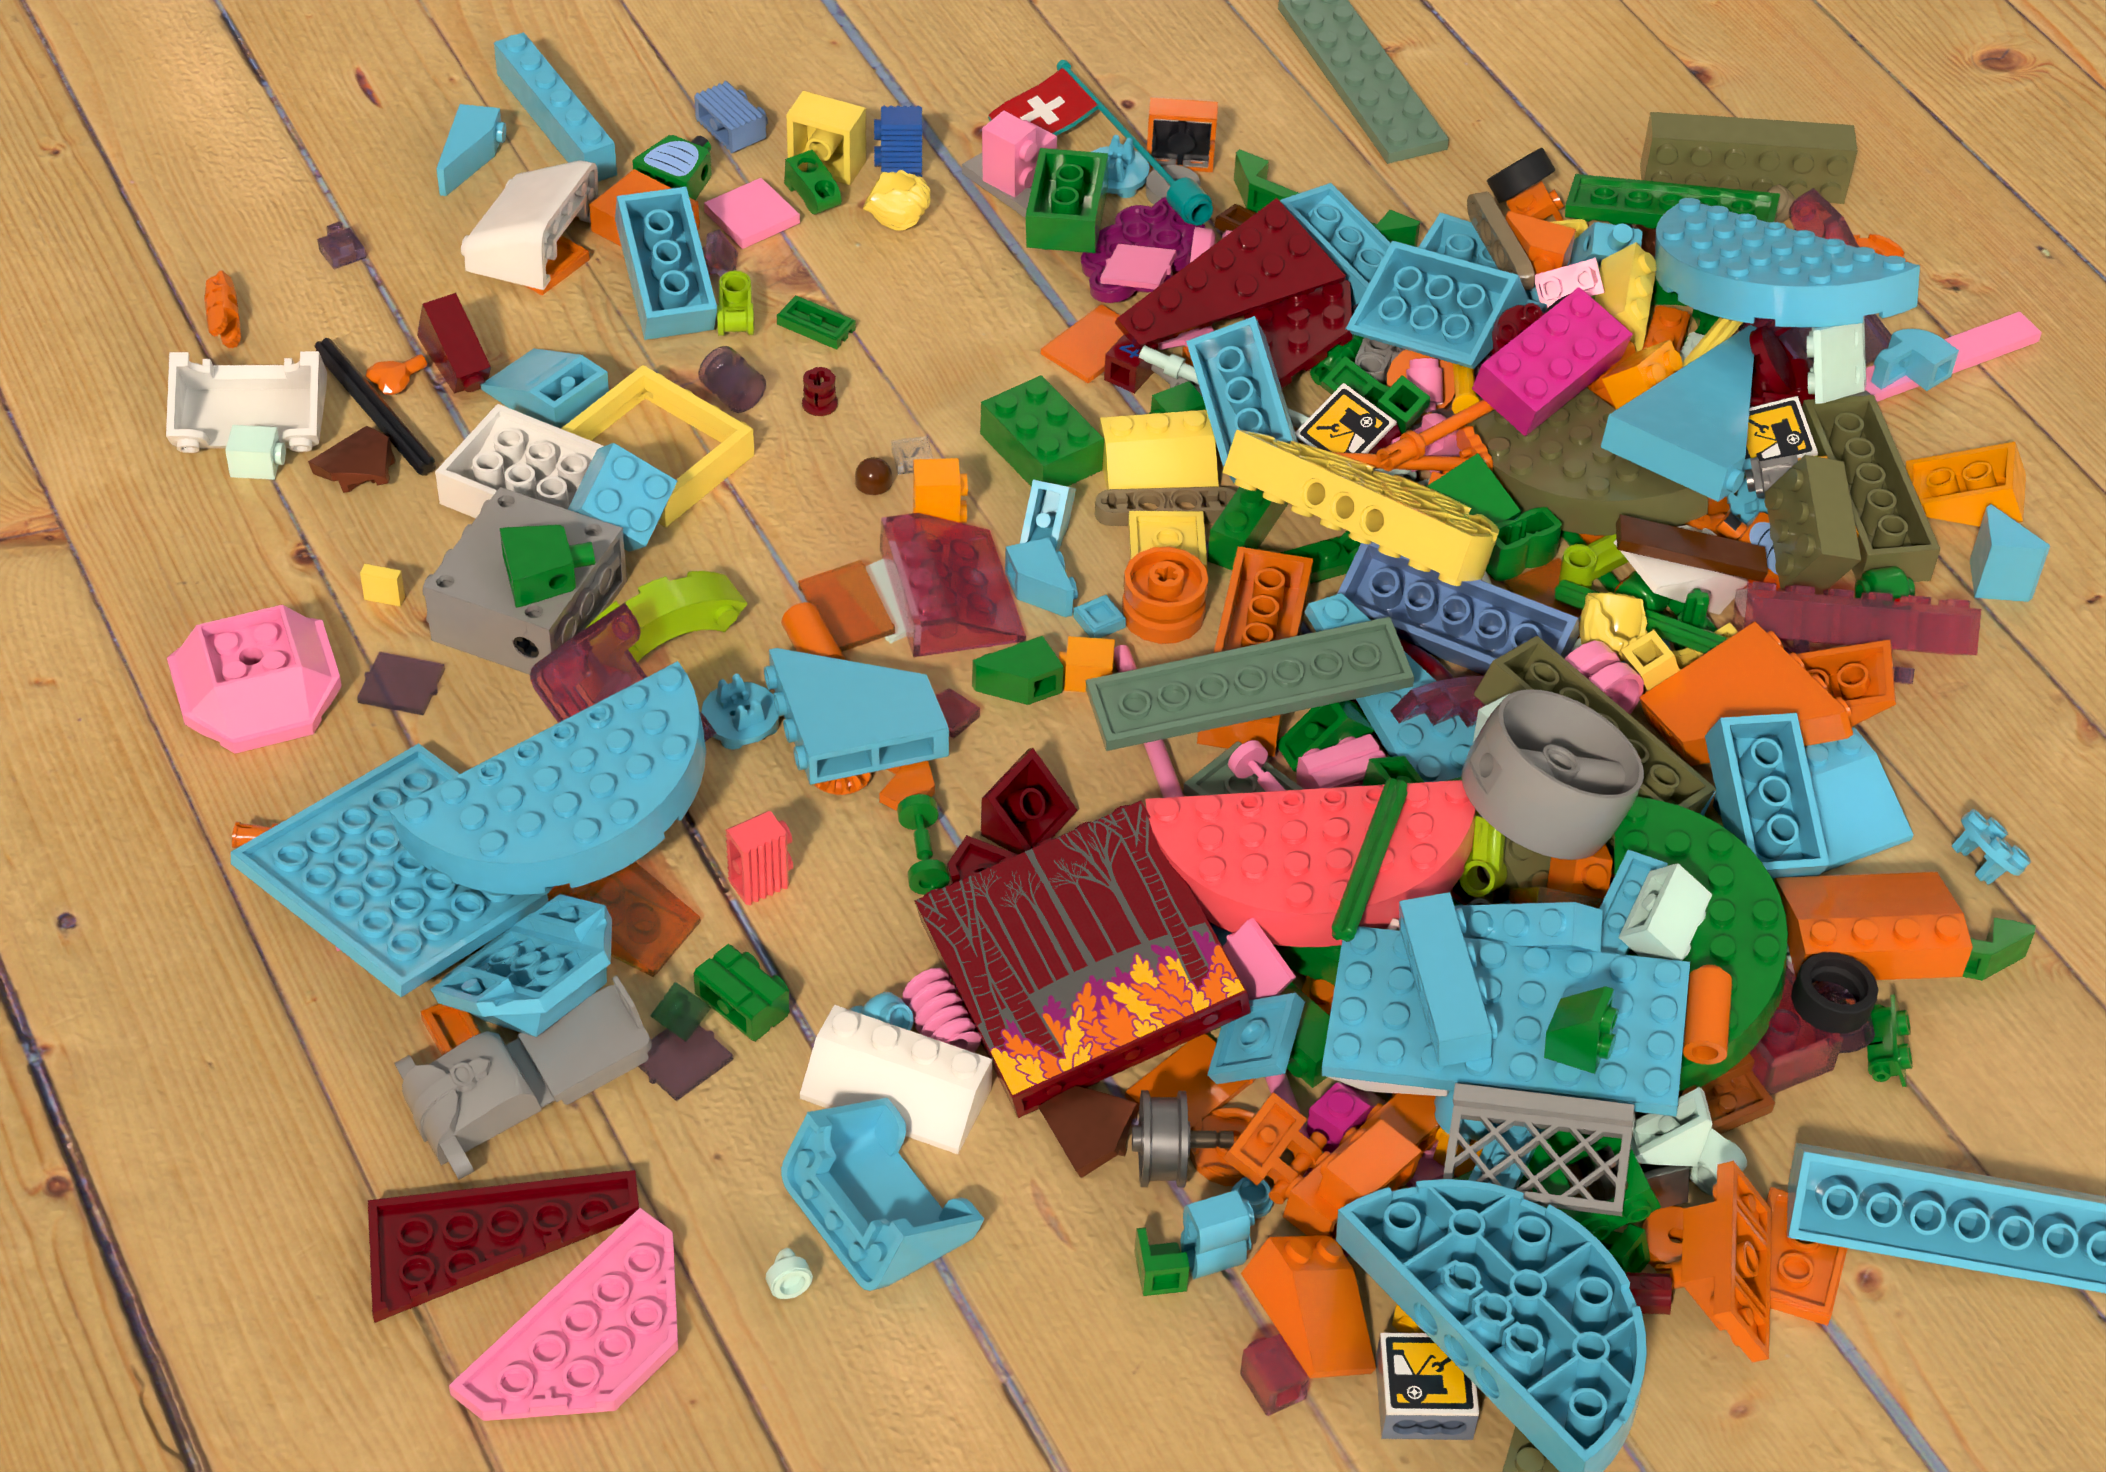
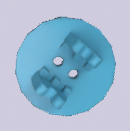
M1114 135L1110 146L1100 147L1092 151L1108 153L1107 193L1117 194L1122 198H1131L1136 195L1137 189L1146 183L1150 166L1147 160L1138 151L1134 150L1131 138H1127L1125 143L1121 144L1120 137Z
M734 674L732 683L729 684L724 679L720 680L718 688L710 692L703 702L701 719L705 730L715 739L721 741L722 746L727 749L735 750L743 745L759 742L767 736L776 733L779 729V716L775 709L774 695L763 686L752 682H743L739 674Z
M1975 809L1967 812L1961 818L1965 831L1953 843L1952 848L1956 853L1961 852L1964 856L1970 854L1978 846L1986 853L1984 857L1987 861L1975 873L1979 881L1984 880L1989 885L2006 871L2020 876L2031 863L2030 858L2016 845L2011 847L2004 839L2008 832L1994 818L1990 817L1986 820Z

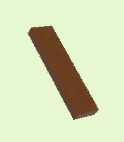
M1621 514L1616 522L1617 550L1763 582L1768 574L1766 549L1763 546Z

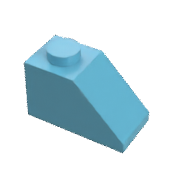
M1033 480L1020 543L1049 537L1055 551H1059L1069 525L1076 488Z

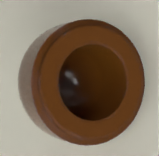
M870 457L861 461L855 472V485L857 489L868 495H879L888 491L892 485V471L887 462L877 457Z

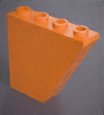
M1756 622L1751 623L1639 697L1649 724L1690 766L1710 763L1705 735L1720 718L1797 713L1804 746L1843 740L1853 735L1849 721L1852 713L1846 702L1839 696L1834 698L1829 693L1824 681L1817 674L1811 676L1806 671L1803 662L1794 652L1788 654L1783 649V645L1777 635L1771 630L1766 632Z

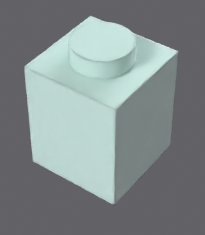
M232 425L225 449L230 477L275 480L278 466L284 465L286 457L285 443L279 442L277 427Z

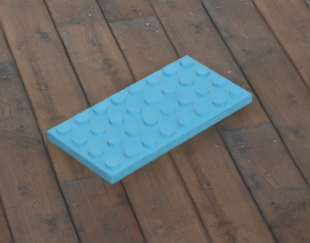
M1358 926L1353 940L1350 942L1342 940L1322 1062V1076L1454 1091L1455 1083L1634 1104L1635 1112L1677 1116L1690 962L1603 952L1513 947L1508 942L1464 938L1465 943L1472 942L1477 962V966L1473 968L1475 978L1482 977L1484 980L1487 1003L1483 1004L1486 1013L1494 1014L1498 1038L1491 1041V1058L1439 1067L1401 932L1398 930ZM1604 986L1613 988L1612 1007L1619 1009L1617 1021L1612 1032L1616 1034V1040L1610 1058L1608 1060L1601 1058L1596 1073L1593 1074L1544 1058L1546 1031L1560 999Z

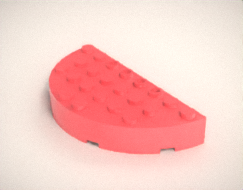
M1462 780L1407 783L1406 790L1408 793L1359 926L1386 929L1393 918L1399 920V901L1448 893L1464 872V865L1472 851L1477 810L1466 795ZM1384 785L1145 799L1146 810L1151 817L1149 821L1152 832L1160 849L1172 867L1187 882L1209 922L1231 933H1236L1247 920L1254 918L1274 945L1292 947L1342 945V939L1336 940L1333 938L1331 926Z

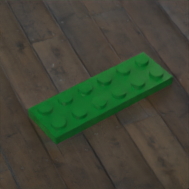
M1575 174L1565 205V217L1583 219L1586 222L1591 220L1608 221L1613 225L1622 223L1639 224L1646 228L1655 229L1660 218L1669 209L1678 204L1679 200L1683 198H1696L1700 200L1701 204L1724 206L1730 212L1752 214L1758 220L1769 223L1776 222L1780 193Z

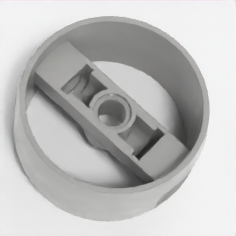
M1532 689L1520 690L1509 694L1494 709L1470 747L1461 777L1464 790L1470 802L1478 813L1497 831L1515 843L1539 854L1558 859L1576 860L1594 855L1614 835L1636 800L1644 779V770L1641 759L1631 742L1605 717L1569 697L1549 691Z

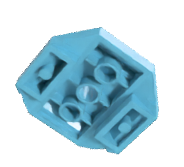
M559 894L539 910L524 917L512 928L500 934L450 971L431 991L439 1004L468 1012L486 1022L537 1037L607 983V966L611 964L612 918L605 905Z

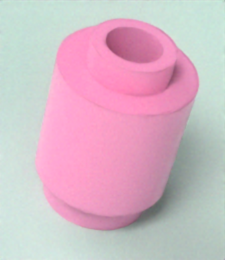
M1432 358L1410 360V369L1406 370V378L1430 396L1429 407L1424 413L1436 411V405L1443 404L1442 368H1439V360Z

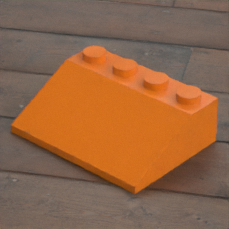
M1938 872L1775 878L1774 883L1780 894L1786 914L1787 943L1795 977H1797L1801 965L1810 956L1822 952H1837L1853 957L1865 965L1876 980L1963 976L1973 946L1964 913Z

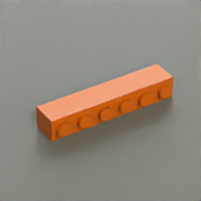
M1393 1093L1391 1099L1385 1105L1378 1103L1370 1111L1365 1123L1359 1129L1356 1127L1350 1128L1341 1139L1339 1147L1332 1153L1337 1152L1341 1154L1348 1148L1351 1139L1360 1129L1365 1128L1369 1130L1382 1119L1421 1149L1420 1158L1423 1157L1426 1150L1429 1151L1438 1143L1435 1135L1440 1125L1437 1123L1434 1114L1436 1109L1434 1104L1435 1096ZM1329 1151L1324 1152L1317 1159L1312 1171L1305 1178L1300 1175L1289 1185L1285 1192V1197L1288 1200L1283 1218L1307 1236L1331 1235L1335 1239L1338 1210L1317 1194L1323 1176L1320 1173V1169L1325 1160L1332 1154Z

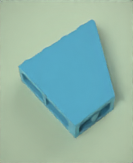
M780 648L769 649L770 666L764 667L766 685L768 690L774 689L776 692L774 693V704L777 715H784L785 717L783 725L787 742L795 743L793 751L797 769L805 770L810 785L949 756V727L927 674Z

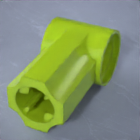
M1616 534L1604 536L1587 546L1574 544L1566 548L1563 554L1559 583L1561 580H1568L1591 589L1593 580L1629 562L1621 551L1617 550V546L1614 544Z
M1478 811L1475 818L1472 851L1464 865V872L1459 879L1463 890L1474 897H1482L1500 888L1507 878V867L1503 861L1505 836L1491 826ZM1478 866L1484 867L1490 874L1489 885L1482 883L1477 877Z

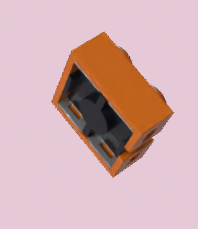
M1150 97L1147 151L1161 166L1179 165L1192 171L1213 172L1218 102Z

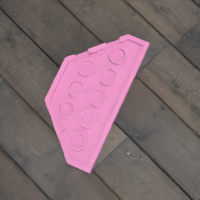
M639 1208L449 1385L450 1395L483 1421L616 1411L678 1351L673 1231Z

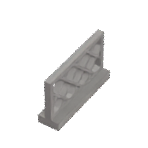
M1455 1083L1454 1106L1443 1179H1453L1455 1168L1468 1158H1471L1484 1174L1476 1181L1490 1182L1491 1184L1502 1186L1495 1177L1515 1163L1528 1179L1527 1182L1516 1189L1524 1193V1199L1544 1207H1548L1550 1204L1560 1209L1622 1216L1631 1142L1635 1125L1634 1104ZM1462 1119L1481 1121L1490 1133L1472 1146H1469L1460 1134ZM1492 1123H1498V1124H1501V1125H1499L1497 1128H1495V1127L1492 1125ZM1513 1126L1526 1127L1534 1139L1514 1152L1501 1135ZM1536 1128L1546 1130L1540 1134ZM1558 1131L1570 1132L1579 1144L1559 1157L1546 1140ZM1581 1134H1588L1590 1136L1584 1139ZM1602 1137L1622 1139L1620 1153L1606 1163L1591 1147L1592 1144ZM1496 1139L1509 1157L1489 1170L1476 1153ZM1459 1143L1464 1151L1457 1156ZM1541 1145L1554 1162L1534 1176L1521 1158ZM1585 1150L1599 1168L1579 1182L1565 1164ZM1619 1164L1616 1177L1611 1169ZM1558 1169L1563 1172L1573 1185L1572 1188L1561 1196L1549 1194L1540 1183ZM1605 1174L1616 1188L1614 1202L1594 1200L1585 1188ZM1533 1187H1535V1189H1536L1539 1193H1536V1192H1528V1191H1529L1530 1189H1532ZM1580 1193L1583 1198H1576L1574 1196Z

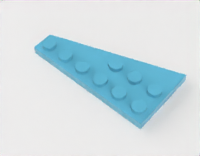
M1342 593L1309 603L1305 610V614L1316 632L1371 621ZM1405 652L1414 675L1413 687L1357 698L1356 700L1390 757L1405 756L1424 782L1446 781L1461 777L1465 760L1473 744L1477 718L1452 695L1419 699L1396 707L1410 691L1437 682Z

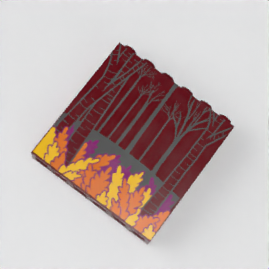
M1141 800L1131 805L1120 806L1109 815L1093 822L1082 823L1073 831L1057 838L1046 839L1030 850L1018 855H1010L994 866L980 872L969 873L960 881L942 889H933L923 897L915 900L921 923L944 969L949 974L950 981L956 988V994L960 996L963 1002L962 1006L966 1008L969 1013V1019L972 1020L976 1027L975 1032H978L981 1037L980 1042L988 1058L992 1059V1066L1018 1118L1038 1110L1039 1105L1074 1086L1089 1087L1251 1013L1247 990L1187 882L1172 867L1160 849L1150 825L1149 818L1151 817Z

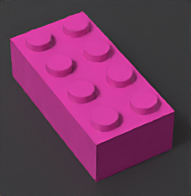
M1578 287L1482 363L1472 390L1526 437L1622 358L1633 333Z

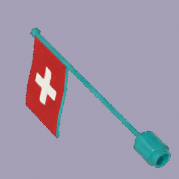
M1067 60L1059 61L1057 64L1058 71L1045 81L1006 101L988 115L991 121L1004 110L1057 136L1076 126L1099 109L1126 139L1131 138L1133 140L1135 149L1170 185L1166 195L1167 202L1186 223L1202 225L1212 216V200L1203 189L1191 178L1185 177L1175 181L1073 73L1071 65Z

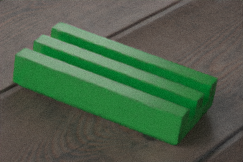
M797 295L777 314V325L836 350L841 346V340L846 341L848 332L853 333L856 330V320Z

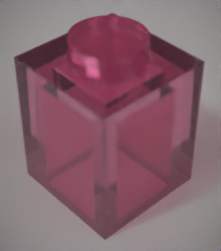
M1281 1334L1271 1338H1258L1250 1343L1246 1349H1243L1240 1375L1266 1416L1307 1399L1310 1378Z

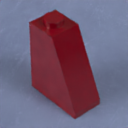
M453 293L423 303L417 333L421 344L454 394L464 390L466 392L479 390L481 384L489 379L491 366L457 294Z

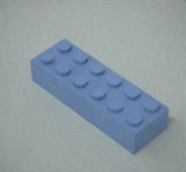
M1372 541L1371 544H1360L1337 593H1342L1371 621L1390 617L1398 637L1415 644L1431 655L1482 675L1486 674L1493 660L1535 636L1541 638L1560 656L1565 658L1571 653L1580 631L1578 617L1481 580L1462 581L1461 586L1445 583L1438 579L1440 573L1432 569L1430 572L1415 569L1408 565L1409 559L1402 555L1400 558L1385 555L1378 551L1380 545Z

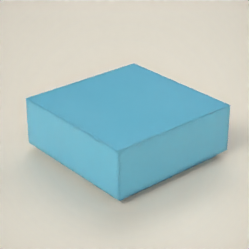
M1107 595L1074 608L1073 618L1090 638H1102L1126 628L1125 616Z

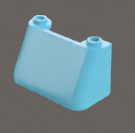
M888 1098L807 1112L781 1167L783 1184L788 1193L858 1285L868 1291L888 1287L969 1242L975 1237L984 1221L983 1216L966 1198L960 1197L949 1200L944 1208H942L898 1152L905 1139L906 1123Z

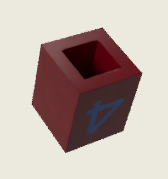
M1125 335L1105 354L1104 380L1134 394L1154 372L1151 370L1152 364L1139 358L1142 349L1137 350ZM1158 344L1149 346L1158 351Z

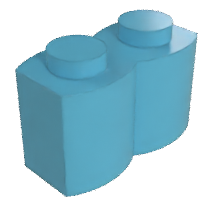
M1237 1190L1194 1202L1184 1207V1230L1181 1233L1180 1246L1181 1252H1187L1190 1266L1189 1271L1193 1280L1243 1265L1246 1262L1247 1251L1252 1248L1250 1226L1255 1224V1217L1251 1204L1247 1199L1242 1200Z

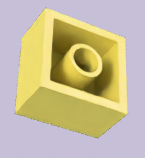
M802 91L786 114L788 158L813 150L836 182L851 185L866 163V108ZM807 163L800 164L798 168L801 171H806Z

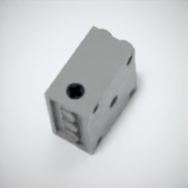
M500 487L490 500L488 499L484 502L480 514L472 524H468L465 527L461 539L453 549H449L446 552L441 565L424 582L423 595L426 600V620L429 623L431 641L555 683L584 643V639L580 634L601 612L611 605L627 582L623 528ZM561 525L565 529L569 545L592 542L595 565L574 568L576 588L573 591L523 607H515L502 555L499 528Z

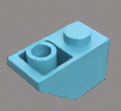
M1049 537L1007 546L1005 552V575L1016 598L1063 617L1072 616L1073 600L1078 597L1077 586L1074 578L1067 576L1061 551H1055Z

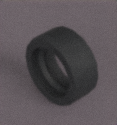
M1541 147L1487 179V183L1497 201L1502 203L1549 176L1555 171V168L1545 150Z
M1822 952L1810 956L1801 965L1793 984L1791 999L1794 1009L1802 1019L1815 1028L1829 1033L1847 1034L1860 1029L1866 1023L1877 1001L1879 989L1876 979L1869 969L1853 957L1837 952ZM1816 981H1829L1838 984L1848 990L1857 1003L1838 1004L1829 1001L1818 993L1812 983Z

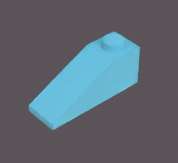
M459 105L436 168L439 194L441 196L450 194L495 157L499 144L504 143L506 139V123L501 122L500 108Z

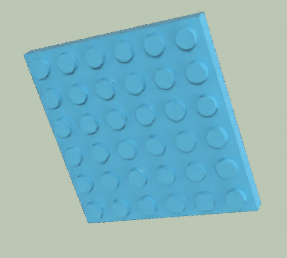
M419 743L231 851V865L400 997L408 994L512 928L517 922L539 910L557 895H563L573 889L570 887V883L547 887L546 893L514 895L476 890L452 882L450 876L436 869L433 871L429 870L410 855L399 841L390 810L459 775L457 771Z

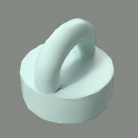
M784 1248L777 1254L774 1264L766 1273L765 1279L773 1296L778 1299H790L801 1295L808 1289L812 1283L813 1275L805 1259L796 1257L793 1250Z

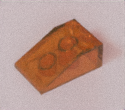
M636 861L600 880L575 888H571L570 883L554 886L547 894L548 901L562 894L605 905L612 918L611 956L653 978L701 922L698 914Z

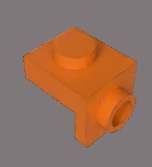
M1542 181L1506 201L1511 212L1540 220L1553 214L1556 221L1564 220L1559 212L1560 209L1564 208L1561 199L1555 189L1548 192Z

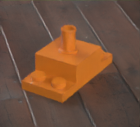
M1734 1161L1717 1164V1183L1713 1185V1198L1715 1202L1683 1209L1682 1260L1657 1264L1655 1270L1657 1271L1656 1273L1670 1274L1672 1290L1684 1287L1719 1331L1726 1330L1734 1345L1740 1347L1753 1363L1769 1359L1771 1208Z

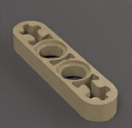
M1487 191L1470 194L1467 199V211L1470 221L1497 268L1519 275L1525 291L1533 289L1535 284L1533 266L1492 195Z
M1228 487L1104 490L1096 497L1095 517L1100 523L1107 526H1128L1129 511H1149L1142 509L1140 505L1151 503L1158 507L1151 511H1203L1204 524H1214L1236 492ZM1182 502H1187L1193 504L1195 507L1189 510H1185L1177 507L1176 505Z

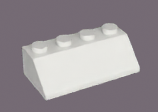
M834 1005L816 1037L800 1091V1099L828 1109L888 1098L905 1120V1136L959 1154L991 1091L992 1059Z

